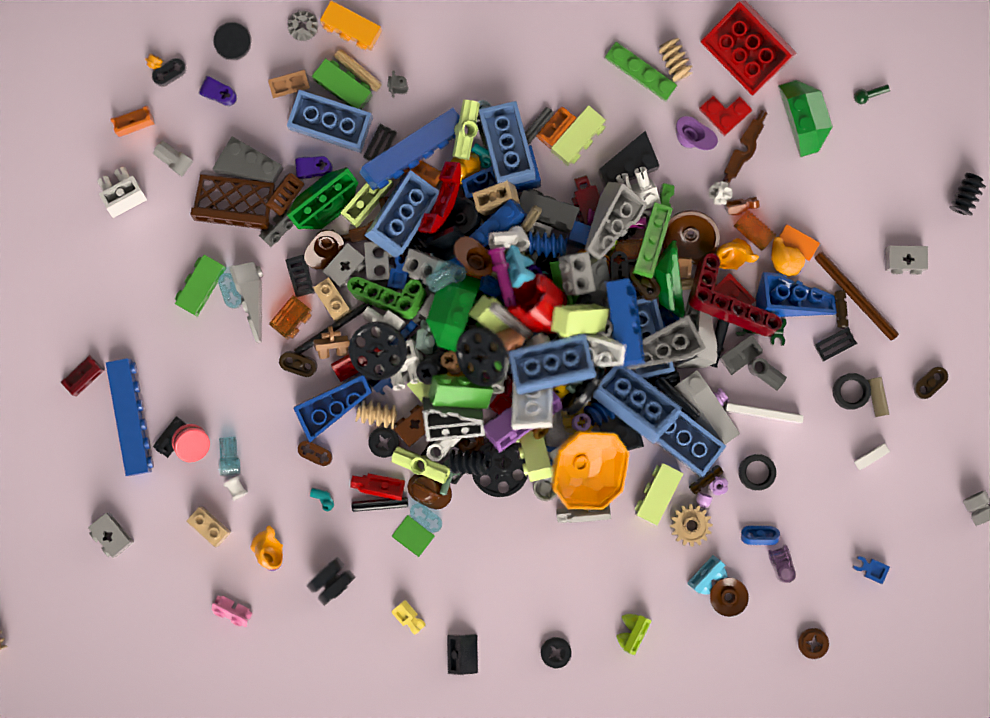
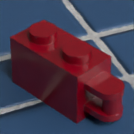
M585 175L574 179L577 191H574V197L571 200L573 206L579 208L580 215L577 216L578 221L587 225L588 209L596 211L600 196L596 185L591 186L588 176ZM586 183L587 188L581 189L580 185Z

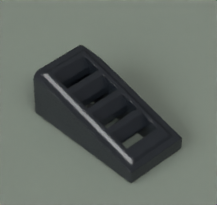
M304 255L286 259L296 298L315 293ZM302 262L301 266L292 268V264ZM304 270L305 272L298 275H294V272ZM304 277L307 279L306 281L296 283L297 279ZM300 286H309V288L298 291V287Z

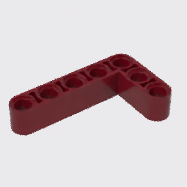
M713 253L707 254L698 263L688 301L692 308L766 337L771 336L781 328L782 321L779 316L714 291L720 267V259L717 255Z

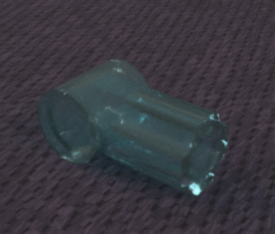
M447 260L443 263L440 270L426 278V284L432 292H436L452 282H462L466 277V269L451 260Z
M236 437L219 438L220 458L218 464L220 476L240 474V459L237 456Z

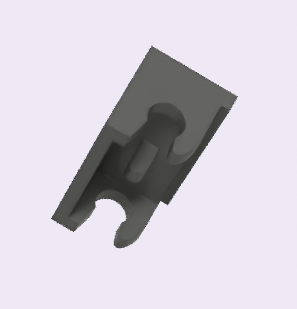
M751 335L719 359L728 372L733 375L762 354L763 349L754 336Z

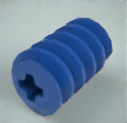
M529 231L528 240L530 246L527 250H529L530 255H533L535 250L538 256H541L543 251L545 257H548L550 252H552L553 258H556L558 253H560V257L566 255L568 235L565 240H563L562 234L556 239L554 233L548 238L546 232H544L542 237H540L539 232H536L533 237L532 232Z
M598 401L584 407V414L589 416L592 426L595 425L594 423L602 426L601 419L607 423L609 421L608 416L611 419L615 418V414Z

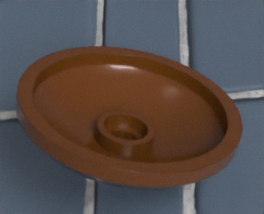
M696 210L679 212L669 220L663 240V247L666 249L672 241H676L678 257H692V265H696L707 254H715L720 242L718 226L710 216ZM688 231H694V234L690 235Z

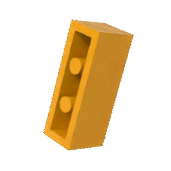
M333 1L329 2L320 19L323 29L330 33L334 31L340 34L339 37L347 42L350 40L354 41L356 46L362 50L369 49L372 51L382 32L381 26Z

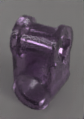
M783 545V548L774 551L767 550L777 579L782 583L792 582L796 577V571L787 545ZM784 569H788L791 574L787 580L781 576V572Z

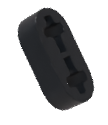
M179 58L170 60L153 71L152 79L154 83L160 87L170 84L186 73V64ZM175 64L182 65L179 72L173 70ZM159 73H161L162 75H165V76H164V81H162V82H161L160 79H159V80H156V79L159 78V77H158V74H159Z
M615 252L610 258L611 281H615L614 279L618 277V272H621V278L629 279L628 257L624 252ZM617 256L624 259V262L620 265L621 268H618L617 262H614Z

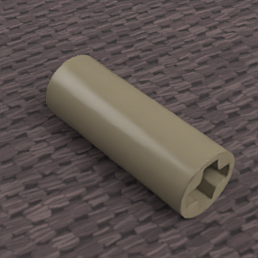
M882 377L868 379L871 386V399L875 417L890 415Z

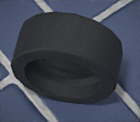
M848 373L839 377L833 386L835 402L847 410L863 407L871 396V386L868 380L857 373ZM854 380L862 386L863 395L859 401L849 403L842 398L841 387L846 381Z
M753 454L746 457L739 467L741 483L751 490L760 491L769 488L776 478L774 462L763 454ZM761 461L767 466L769 475L763 483L755 484L747 478L746 469L750 463Z

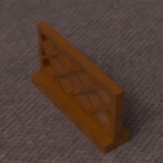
M200 174L194 208H191L190 215L194 221L268 230L271 208L266 205L265 201H268L273 194L275 183ZM204 180L213 181L215 186L205 191L203 188ZM225 183H231L234 188L224 194L220 187ZM244 185L250 186L252 190L244 196L238 190ZM263 187L270 188L269 194L263 198L257 193ZM219 189L222 196L213 201L209 194ZM237 191L241 198L232 204L227 197ZM255 193L260 200L250 206L246 199ZM207 196L211 204L207 207H199L200 201ZM226 199L230 206L224 210L219 209L217 204ZM244 201L249 208L244 212H238L235 207ZM263 203L266 207L265 215L256 214L253 209Z

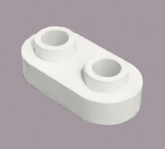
M541 333L528 341H524L525 345L522 348L551 341L548 335L544 336Z

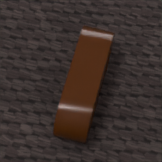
M303 441L298 445V453L301 457L320 466L331 464L333 456L329 450L309 441ZM307 444H309V448L315 451L314 454L306 453V455H304V450H302V446H307ZM326 452L329 460L328 462L324 461L321 463V458L317 457L316 454L323 455Z

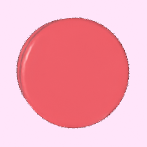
M186 424L178 428L173 434L172 447L181 460L196 462L208 453L210 440L200 426Z

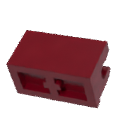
M89 355L61 381V384L72 396L77 397L105 370Z

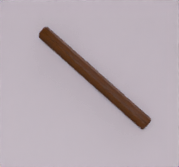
M820 252L815 257L818 264L846 291V294L890 341L896 339L899 333L824 252Z

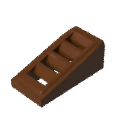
M288 173L268 199L266 205L281 216L305 184L292 173ZM285 187L287 190L291 192V194H289L283 188ZM280 193V194H281L282 196H284L287 200L285 201V200H284L282 197H280L278 194ZM274 199L280 202L283 206L280 207L277 203L274 202Z

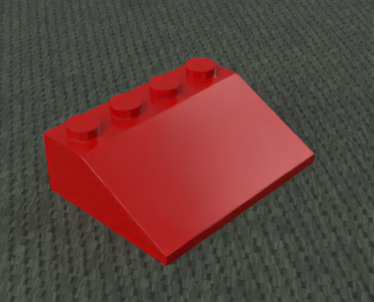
M746 0L739 1L701 41V44L752 96L797 54Z

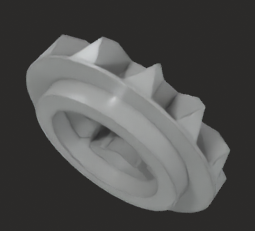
M299 10V12L292 14L288 20L290 35L299 41L311 39L318 30V22L315 16L308 11ZM298 20L303 23L307 22L306 27L308 31L303 28L298 29Z

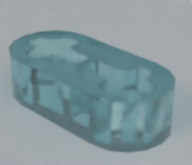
M230 273L222 274L218 279V284L224 302L229 308L236 309L242 304V296L236 290L232 275ZM226 277L230 280L232 279V282H230L231 289L229 290L228 287L222 283L225 281ZM231 292L233 293L234 297H238V300H236L235 305L228 301L231 299Z
M414 504L411 507V517L426 530L435 533L442 528L441 518L426 506ZM420 507H422V513L425 514L426 517H415L414 508L419 509ZM430 518L433 521L437 519L439 527L430 529L431 524L426 519Z

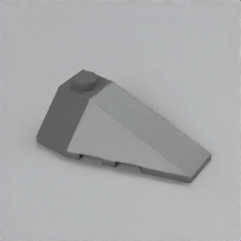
M608 182L599 198L585 250L597 260H600L615 245V241L620 236H624L627 233L626 230L632 224L635 225L639 221L647 203L623 183Z
M254 262L230 266L229 269L236 290L243 297L241 298V303L245 312L248 313L247 319L254 339L257 343H261L262 281L260 277H263L261 267L256 266Z
M687 302L685 315H689L707 350L690 359L675 361V367L706 368L715 364L718 357L717 341L711 315L692 308L689 302Z
M688 315L643 339L645 363L627 366V368L630 370L690 359L707 349Z
M695 371L674 386L700 413V417L695 422L723 444H727L740 434L698 371Z

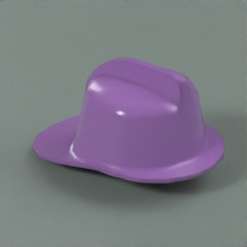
M684 116L677 121L676 135L682 146L686 148L696 147L701 150H711L717 146L718 138L715 132L696 119Z

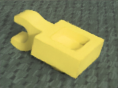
M406 600L391 611L403 627L406 624L408 625L413 634H417L420 629L426 626L422 619L415 618L418 614Z

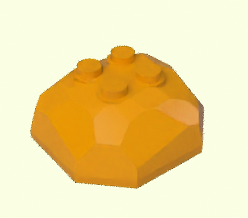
M576 432L562 442L557 450L552 464L551 487L568 509H604L623 492L630 453L615 433Z

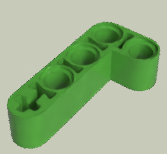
M360 277L351 278L347 284L348 290L357 300L385 311L389 310L393 314L405 319H413L417 315L427 295L420 281L415 279L407 282L402 293ZM409 305H410V308H409V309L404 310V308H405L406 306H409Z

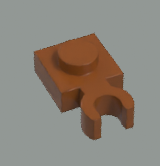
M750 197L746 200H743V198L731 200L726 205L724 204L725 210L732 216L741 215L747 209L760 208L757 197Z

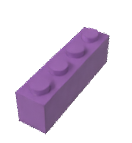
M553 391L554 415L562 409L560 398ZM512 407L504 410L497 418L488 421L483 427L486 437L499 452L534 429H513Z

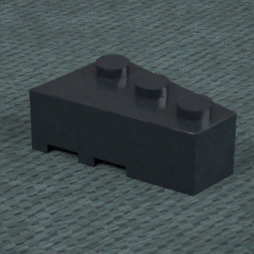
M646 130L599 169L598 174L604 189L608 182L618 183L616 179L618 175L623 179V173L628 174L629 181L636 179L634 171L637 168L641 172L640 167H646L647 174L658 170L660 165Z

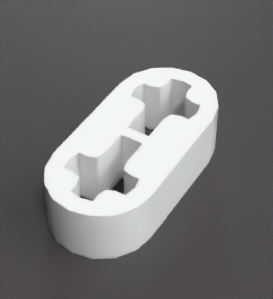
M884 443L858 458L854 463L861 470L888 454L890 450Z

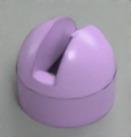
M698 493L696 502L701 508H706L711 504L713 497L704 493Z

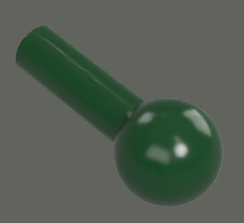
M887 84L869 91L860 89L855 92L854 100L857 104L863 105L868 102L869 98L890 92L889 85Z

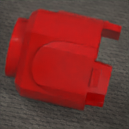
M535 274L534 279L523 282L520 288L512 287L517 305L509 306L507 309L509 313L532 332H545L549 335L558 333L552 330L555 307L567 306V295L543 274Z

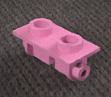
M217 596L215 603L212 604L214 614L221 618L226 617L230 619L236 626L246 627L247 619L250 620L253 614L250 612V609L240 604H237L236 608L233 609L234 601L224 596Z

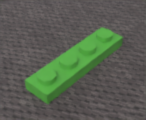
M615 42L605 56L607 61L665 102L678 86L617 42Z
M654 202L633 273L652 279L673 208Z

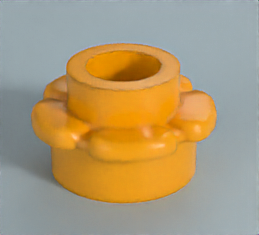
M149 54L148 58H145L147 61L146 65L154 70L160 68L163 62L161 58L153 54Z

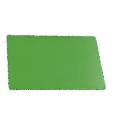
M407 515L392 537L417 557H420L435 535Z

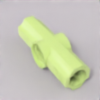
M465 99L462 102L459 123L454 128L456 135L452 153L454 158L469 160L473 138L478 132L476 122L480 103ZM465 125H466L467 128H468V133H467V134H466L465 131H464Z
M397 446L393 452L391 462L411 470L414 474L424 475L443 484L449 477L450 468L430 460L428 456H421L400 446ZM419 460L424 463L423 470L418 467Z

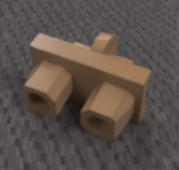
M332 326L328 327L327 333H321L322 339L313 340L320 359L329 358V349L336 348L337 356H346L348 354L350 344L348 336H341L340 331L333 332Z

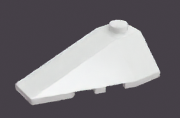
M584 333L586 334L593 367L623 365L625 345L599 333L597 335Z

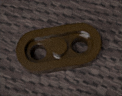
M633 266L629 272L630 281L642 298L648 301L655 300L660 293L659 284L654 277L651 279L633 273L635 267ZM635 275L641 276V279H637ZM646 290H651L652 294L647 293Z
M286 351L279 358V365L285 371L303 377H311L317 371V363L311 357L293 351ZM287 358H292L293 363H289ZM305 364H310L311 369H307L305 367Z
M942 367L932 368L915 384L914 394L919 399L930 398L948 381V372ZM936 373L940 375L939 380L934 378ZM922 386L926 388L925 393H922L920 391V388Z

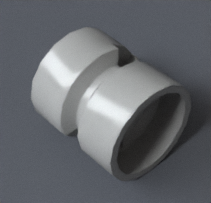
M552 477L535 481L533 491L538 499L549 501L556 497L557 494L551 487Z
M986 490L963 500L967 511L973 512L971 518L975 526L990 521V505L988 504L990 498Z

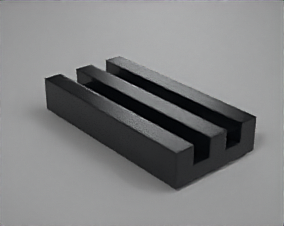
M380 124L363 158L371 161L377 157L389 133L391 136L383 152L388 150L397 135V131ZM383 130L384 133H383V135H382V137H381V139H380V141H379V143H378V145H377V147H376V149H375V151H374L372 157H369V155H370V153H371V151H372V149H373V147H374V145H375V143H376V141H377V139H378V137H379L381 131Z
M849 327L815 344L814 347L824 362L858 343L854 340ZM844 333L847 334L845 338L827 346L822 350L820 349L819 346L833 340L834 338ZM850 340L851 343L824 356V352Z

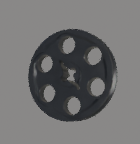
M375 321L363 325L353 334L349 344V356L353 366L360 374L369 379L384 380L394 376L405 364L407 345L402 334L394 326L385 322ZM373 327L380 329L381 335L379 337L372 334ZM390 336L397 338L398 344L396 346L389 343ZM357 337L365 339L366 344L364 347L357 344ZM377 346L379 350L383 351L379 355L377 352L372 351L375 348H377ZM391 355L399 357L400 362L398 365L391 362ZM359 356L367 358V365L363 366L359 363ZM376 365L383 366L384 374L380 375L375 371Z
M477 327L465 332L460 337L457 343L456 357L462 373L468 380L476 385L486 387L501 381L505 377L509 367V355L502 339L495 332L488 328ZM476 333L481 336V343L477 341ZM491 342L496 344L497 351L492 349ZM465 343L470 347L469 353L464 348ZM481 355V356H484V357H486V356H490V357H487V358L484 359V358L477 357V356ZM495 361L499 362L501 370L496 369ZM469 362L474 366L473 372L468 367ZM484 371L488 373L489 381L484 378Z
M593 367L595 378L583 380L581 385H577L574 393L569 392L564 396L561 403L562 411H567V414L571 416L587 404L602 382L605 372L602 367Z
M490 441L481 446L480 451H483L484 454L487 451L491 452L493 444ZM515 443L509 445L519 452L518 448L520 447ZM503 452L501 458L495 459V461L502 462V459L505 458L503 467L506 462L511 461L506 458L505 452ZM520 458L516 470L519 469L524 473L522 464H525V459ZM490 469L487 475L491 478V483L488 486H482L480 478L483 475L472 474L473 480L479 489L493 497H507L516 493L523 487L528 475L524 474L522 480L516 481L512 476L513 473L504 476L498 475L496 479L497 474ZM500 482H506L509 485V490L506 493L499 492L498 484Z

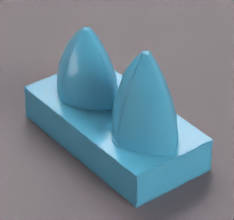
M511 245L505 255L506 262L509 263V269L507 270L512 287L520 288L523 282L534 279L535 275L525 268L534 262L522 255L518 246Z
M712 555L687 584L698 594L708 595L712 589L711 581L713 579L719 581L728 578L724 568L725 565Z

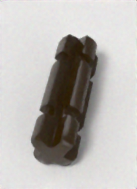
M840 290L834 293L835 299H837V302H835L836 317L839 319L837 320V327L846 328L849 326L848 319H846L848 317L847 301H845L846 291Z
M716 465L711 469V472L708 471L697 482L692 483L689 489L693 494H697L701 491V488H705L716 479L715 477H719L724 473L722 468Z

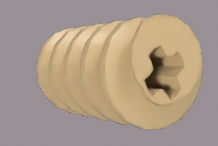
M679 38L669 40L659 46L661 48L659 54L664 55L662 57L663 61H668L665 67L671 68L668 73L674 75L672 77L674 82L682 80L693 73H689L693 66H686L689 58H682L686 52H679L683 46L676 45Z
M363 399L358 406L356 422L361 417V422L364 424L367 419L369 425H372L376 420L377 426L380 427L383 422L384 428H387L391 423V427L394 429L397 418L396 407L393 405L389 410L388 404H385L381 408L380 402L374 407L373 401L366 405L365 399Z

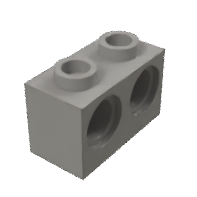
M374 242L364 243L367 280L373 283L388 282L391 268H394L393 265H390L389 257L393 256L384 250V254L381 257L374 256V251L381 247ZM378 267H384L385 273L382 276H377L375 270Z
M409 249L402 270L409 273L408 277L416 280L421 278L423 279L422 283L434 286V284L444 281L450 263L423 251Z
M589 252L559 257V268L565 295H578L595 291Z

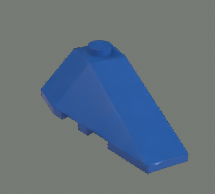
M762 273L755 298L757 308L779 317L835 315L837 313L834 295L815 287H807L803 285V282L788 279L786 275L781 273Z

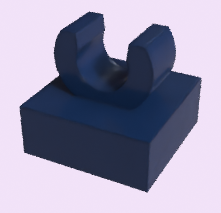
M380 370L378 374L382 375L384 371ZM390 378L368 380L372 388L382 395H385L383 387L386 385L391 389L393 388Z

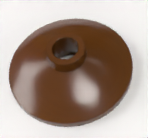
M734 578L719 580L714 584L710 592V602L713 609L726 617H733L742 613L749 601L747 588L741 581ZM727 593H730L732 595V598L729 601L725 599V595Z

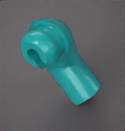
M475 142L471 151L479 155L481 166L488 169L492 166L488 149Z
M316 488L311 489L310 497L319 499L324 511H331L334 507V501L330 493Z

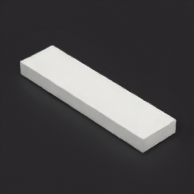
M727 403L724 407L725 412L799 424L803 423L804 417L800 414Z

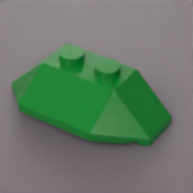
M798 80L778 85L800 158L818 153L833 127L822 91Z
M347 167L327 173L296 197L286 215L297 229H323L341 215L342 210L354 198L359 182Z
M672 241L658 257L653 277L660 286L659 304L682 319L685 317L680 267L676 241Z
M461 274L438 284L426 319L438 347L456 353L457 343L463 335L481 280Z

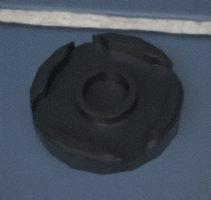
M235 22L225 23L215 32L213 38L214 47L222 58L239 60L250 51L251 36L243 25Z

